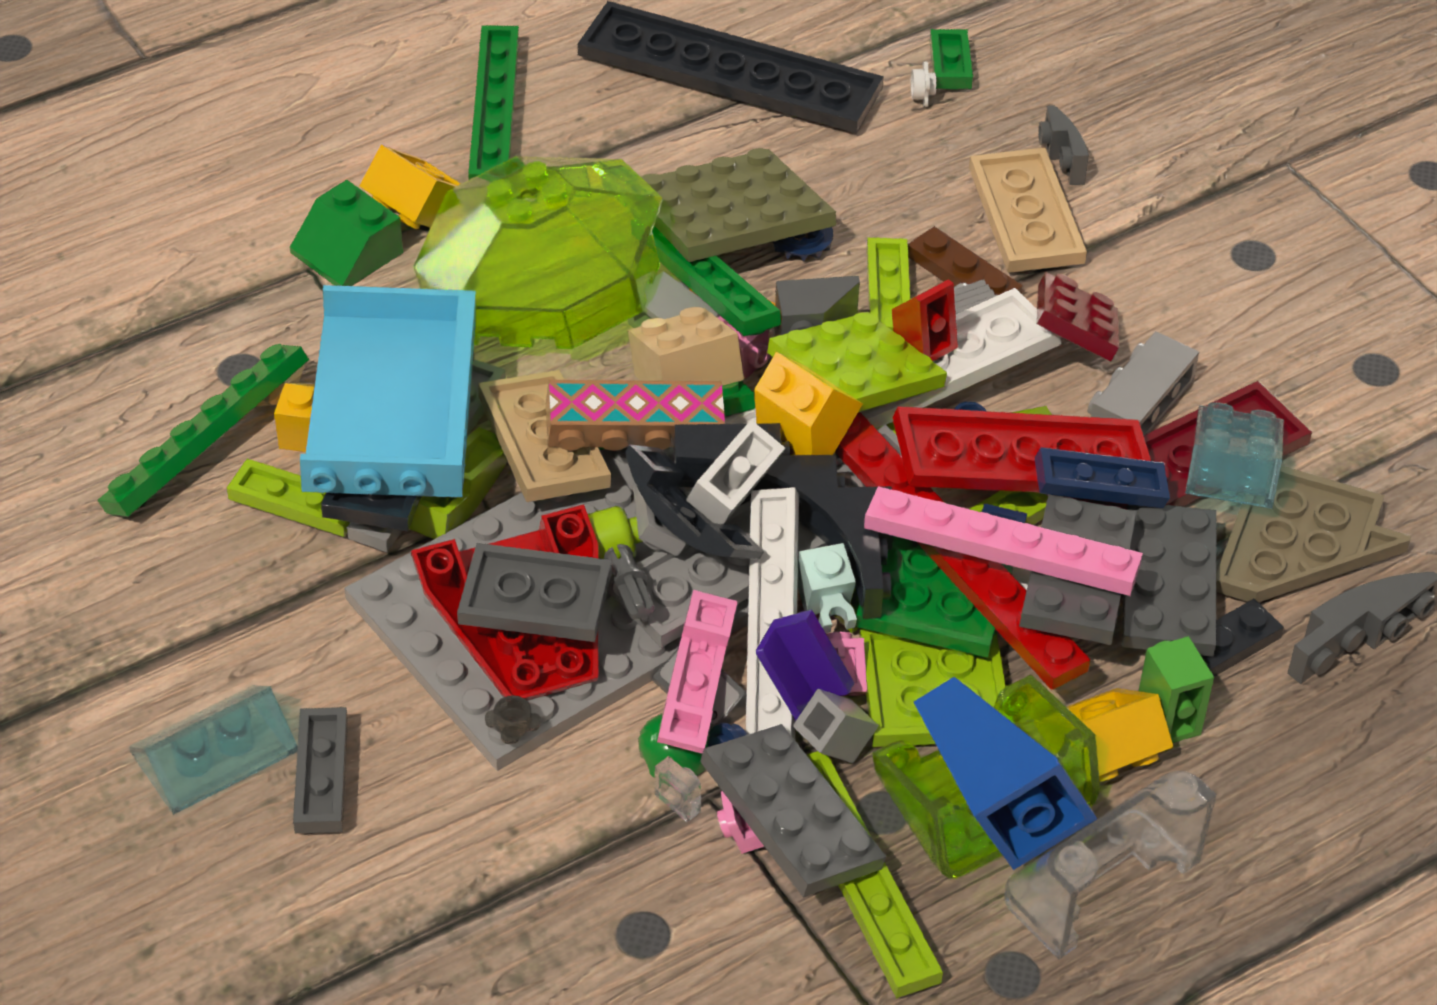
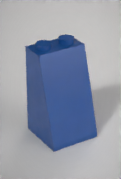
M957 678L949 679L914 701L971 812L1013 870L1097 820L1093 810L1058 759Z

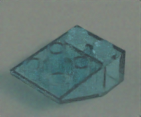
M1213 402L1209 403L1208 406L1199 405L1185 493L1273 509L1283 456L1284 419L1276 418L1274 413L1265 410H1252L1251 413L1233 411L1234 408L1224 403Z

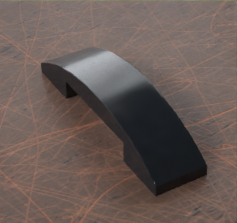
M638 445L628 446L625 454L639 492L654 515L675 536L690 546L709 554L724 557L761 558L764 551L738 525L712 523L704 514L686 501L687 497L677 488L685 473L660 448Z

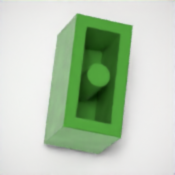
M1189 636L1174 641H1162L1153 647L1147 648L1138 691L1159 695L1172 743L1201 735L1214 676Z

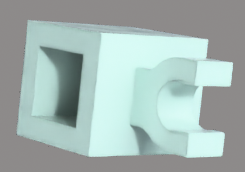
M840 543L800 551L798 557L797 588L804 611L812 610L814 614L820 613L819 623L825 633H830L832 622L830 616L832 615L841 616L845 621L846 629L855 628L857 618L850 602L856 582L844 544Z

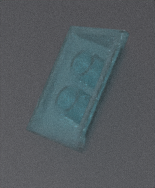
M252 685L129 746L130 753L173 815L297 752L298 748L271 687Z

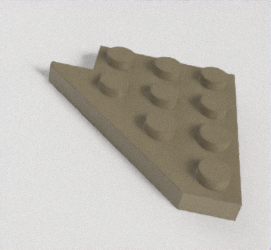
M1258 459L1216 572V592L1247 602L1252 599L1261 602L1405 553L1408 550L1411 535L1376 526L1385 495Z

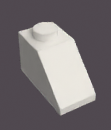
M750 420L696 482L686 501L713 523L725 524L783 453L785 447Z

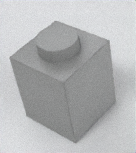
M817 689L793 725L820 753L854 763L879 726L851 699L821 689Z

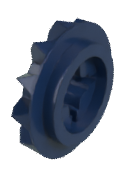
M829 227L809 232L808 238L804 237L801 241L795 240V238H800L805 234L772 241L775 252H785L787 259L799 256L803 262L807 256L820 258L822 251H829L831 248L833 229Z

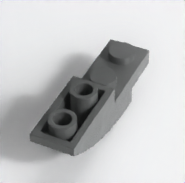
M1420 572L1379 579L1347 590L1311 611L1305 637L1294 645L1287 674L1302 684L1315 673L1321 675L1326 672L1337 656L1345 650L1352 652L1362 641L1372 649H1376L1387 639L1392 641L1397 639L1405 631L1408 623L1418 616L1420 618L1426 617L1437 603V596H1435L1437 591V574L1435 572Z

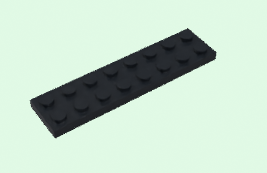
M611 1L606 2L577 43L578 56L854 133L858 132L882 91L884 76Z

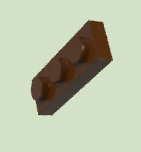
M935 226L908 244V258L943 282L949 279L954 283V287L961 283L971 284L985 279L986 285L989 284L990 290L993 289L994 295L998 296L1013 288H1016L1022 294L1023 285Z

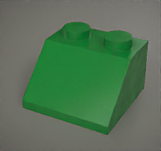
M345 180L316 198L290 245V253L334 286H353L403 253L400 217L349 180Z

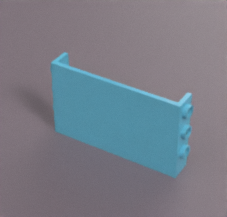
M323 285L324 320L306 454H300L302 492L462 497L476 326V291Z

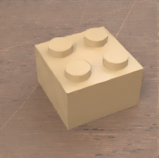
M686 308L678 316L668 319H648L643 321L640 327L628 330L634 373L641 381H722V386L744 380L737 332L705 308Z

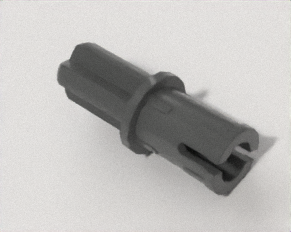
M624 544L617 545L622 557L620 559H617L613 547L609 548L605 553L604 559L612 560L611 575L614 579L612 582L614 593L622 598L631 619L640 618L641 622L647 621L649 619L648 615L655 611V605L647 589V575L638 568L629 546Z

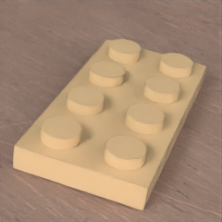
M1045 147L970 156L969 169L1008 273L1085 264L1086 248Z
M560 370L478 383L480 402L526 502L610 488L611 473L598 447H581L576 450L547 447L545 402L549 380H564Z

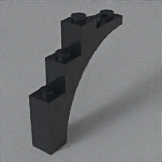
M780 423L757 424L783 445L785 450L753 490L796 488L799 494L798 521L804 524L828 546L844 544L856 582L855 589L858 595L862 618H881L882 602L891 598L890 572H882L881 565H887L888 550H892L893 535L864 528L865 514L878 487H845V473H837L835 455H790L789 441H781ZM747 424L675 425L674 463L685 473L677 487L693 488L701 476ZM892 486L882 487V488H886V489L892 490Z

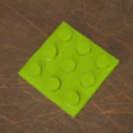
M869 312L857 313L854 316L836 321H827L821 325L802 330H793L787 334L769 339L767 351L769 355L774 357L775 353L778 352L808 367L863 403L859 412L945 386L947 377L945 370Z
M860 628L859 638H864L869 717L879 725L871 736L873 747L935 744L914 701L953 677L957 678L1011 721L997 632H995L987 658Z

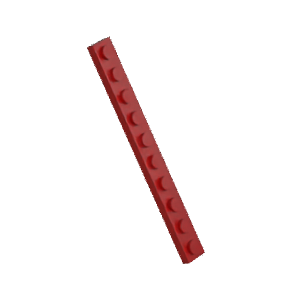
M858 412L835 450L838 457L866 487L892 486V490L943 502L930 487L908 485L902 456L863 414ZM917 542L1051 690L1089 671V657L1069 636L1019 627L1027 591L1001 563Z

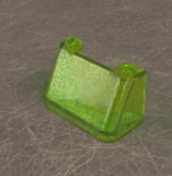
M1032 675L1003 688L997 696L994 708L1058 759L1091 808L1096 802L1100 791L1096 734ZM899 740L872 752L877 777L932 864L947 878L963 876L1002 856L971 812L939 750L920 758L919 752L913 744L908 741Z

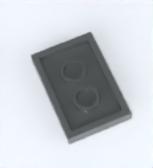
M477 543L457 611L458 624L595 642L612 573V560Z

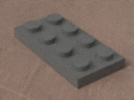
M1048 495L1041 528L1076 535L1081 538L1130 550L1137 512L1120 509L1115 506H1105L1073 498ZM1031 571L1019 627L1111 645L1121 594Z
M1128 504L1127 510L1137 512L1130 550L1143 553L1131 595H1124L1122 647L1147 650V648L1153 647L1159 642L1174 641L1189 636L1200 655L1213 657L1216 646V510L1165 505L1164 508Z
M782 724L703 750L700 760L702 765L802 897L882 869L886 855Z

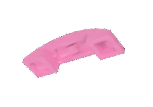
M693 590L667 693L657 742L703 754L724 655L738 601Z

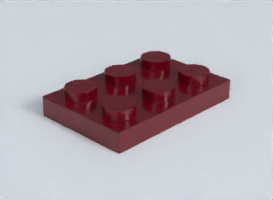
M1045 272L1038 285L1036 324L1110 362L1119 349L1118 308L1114 306L1115 303L1101 293L1093 292L1091 295L1079 289L1078 284L1066 275L1057 274L1053 276Z

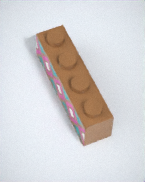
M549 380L545 402L547 447H560L565 450H576L581 447H603L607 450H621L629 445H638L665 450L667 448H674V430L677 424H725L722 381Z

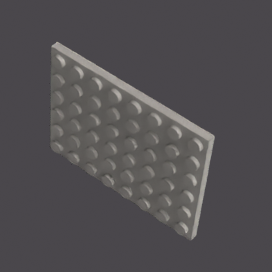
M628 447L621 450H600L611 473L610 488L526 502L521 492L419 548L455 539L458 550L463 551L476 547L477 543L489 544L539 530L541 515L582 504L585 505L587 514L613 506H620L625 510L628 518L635 517L636 508L632 474L625 454ZM644 542L635 544L637 549L635 562L638 563L658 551L648 547ZM411 552L344 588L345 598L497 771L653 681L654 674L678 649L681 639L679 637L661 648L635 620L629 617L624 608L607 592L598 628V680L509 705L424 595ZM749 598L737 604L730 635L748 625Z

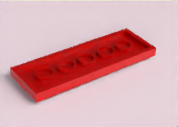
M899 406L892 417L908 485L914 487L1039 492L1035 456L1041 447L1151 461L1139 420Z

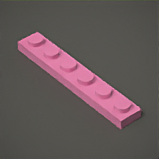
M882 487L877 488L865 514V529L1128 596L1131 595L1143 553Z

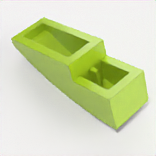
M478 427L467 437L462 497L422 496L409 529L436 539L465 523L487 495L507 463L506 456L495 433Z

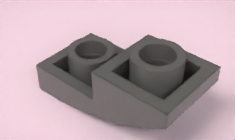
M1049 105L1046 109L1045 121L1039 122V144L1046 146L1050 160H1059L1060 169L1067 172L1069 185H1085L1089 159L1085 142L1072 121L1055 105Z

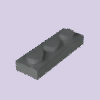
M347 707L300 708L293 814L295 834L343 832L348 730Z

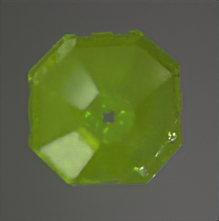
M515 156L446 192L413 266L420 289L476 291L474 345H478L480 341L479 336L498 337L501 346L533 348L535 339L554 340L556 349H574L643 312L647 302L645 294L647 284L654 283L660 266L652 230L663 203V197L623 159ZM525 198H534L535 200L530 202Z

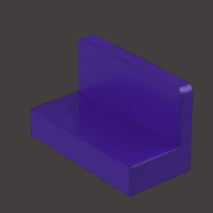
M812 610L774 619L756 649L758 659L795 720L798 719L817 689L842 696L849 694L855 683Z

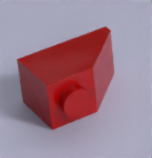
M949 279L892 309L893 331L901 335L905 341L922 354L930 357L932 361L958 348L954 283Z

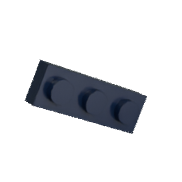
M1043 447L1039 449L1035 456L1040 494L1164 508L1170 499L1165 466L1162 462Z

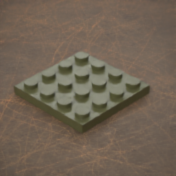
M752 149L745 155L732 158L718 157L712 160L711 163L698 166L685 165L678 167L673 172L660 175L646 174L640 177L639 180L626 182L627 197L688 262L836 226V211L770 149Z

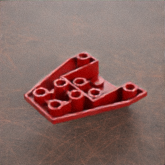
M584 504L541 515L540 526L537 531L489 543L490 545L598 558V542ZM455 539L411 550V556L424 595L509 705L598 680V632L595 642L458 624L457 611L475 547L459 551Z

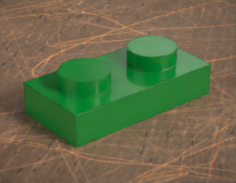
M930 29L929 41L932 71L936 74V89H972L973 73L968 29Z

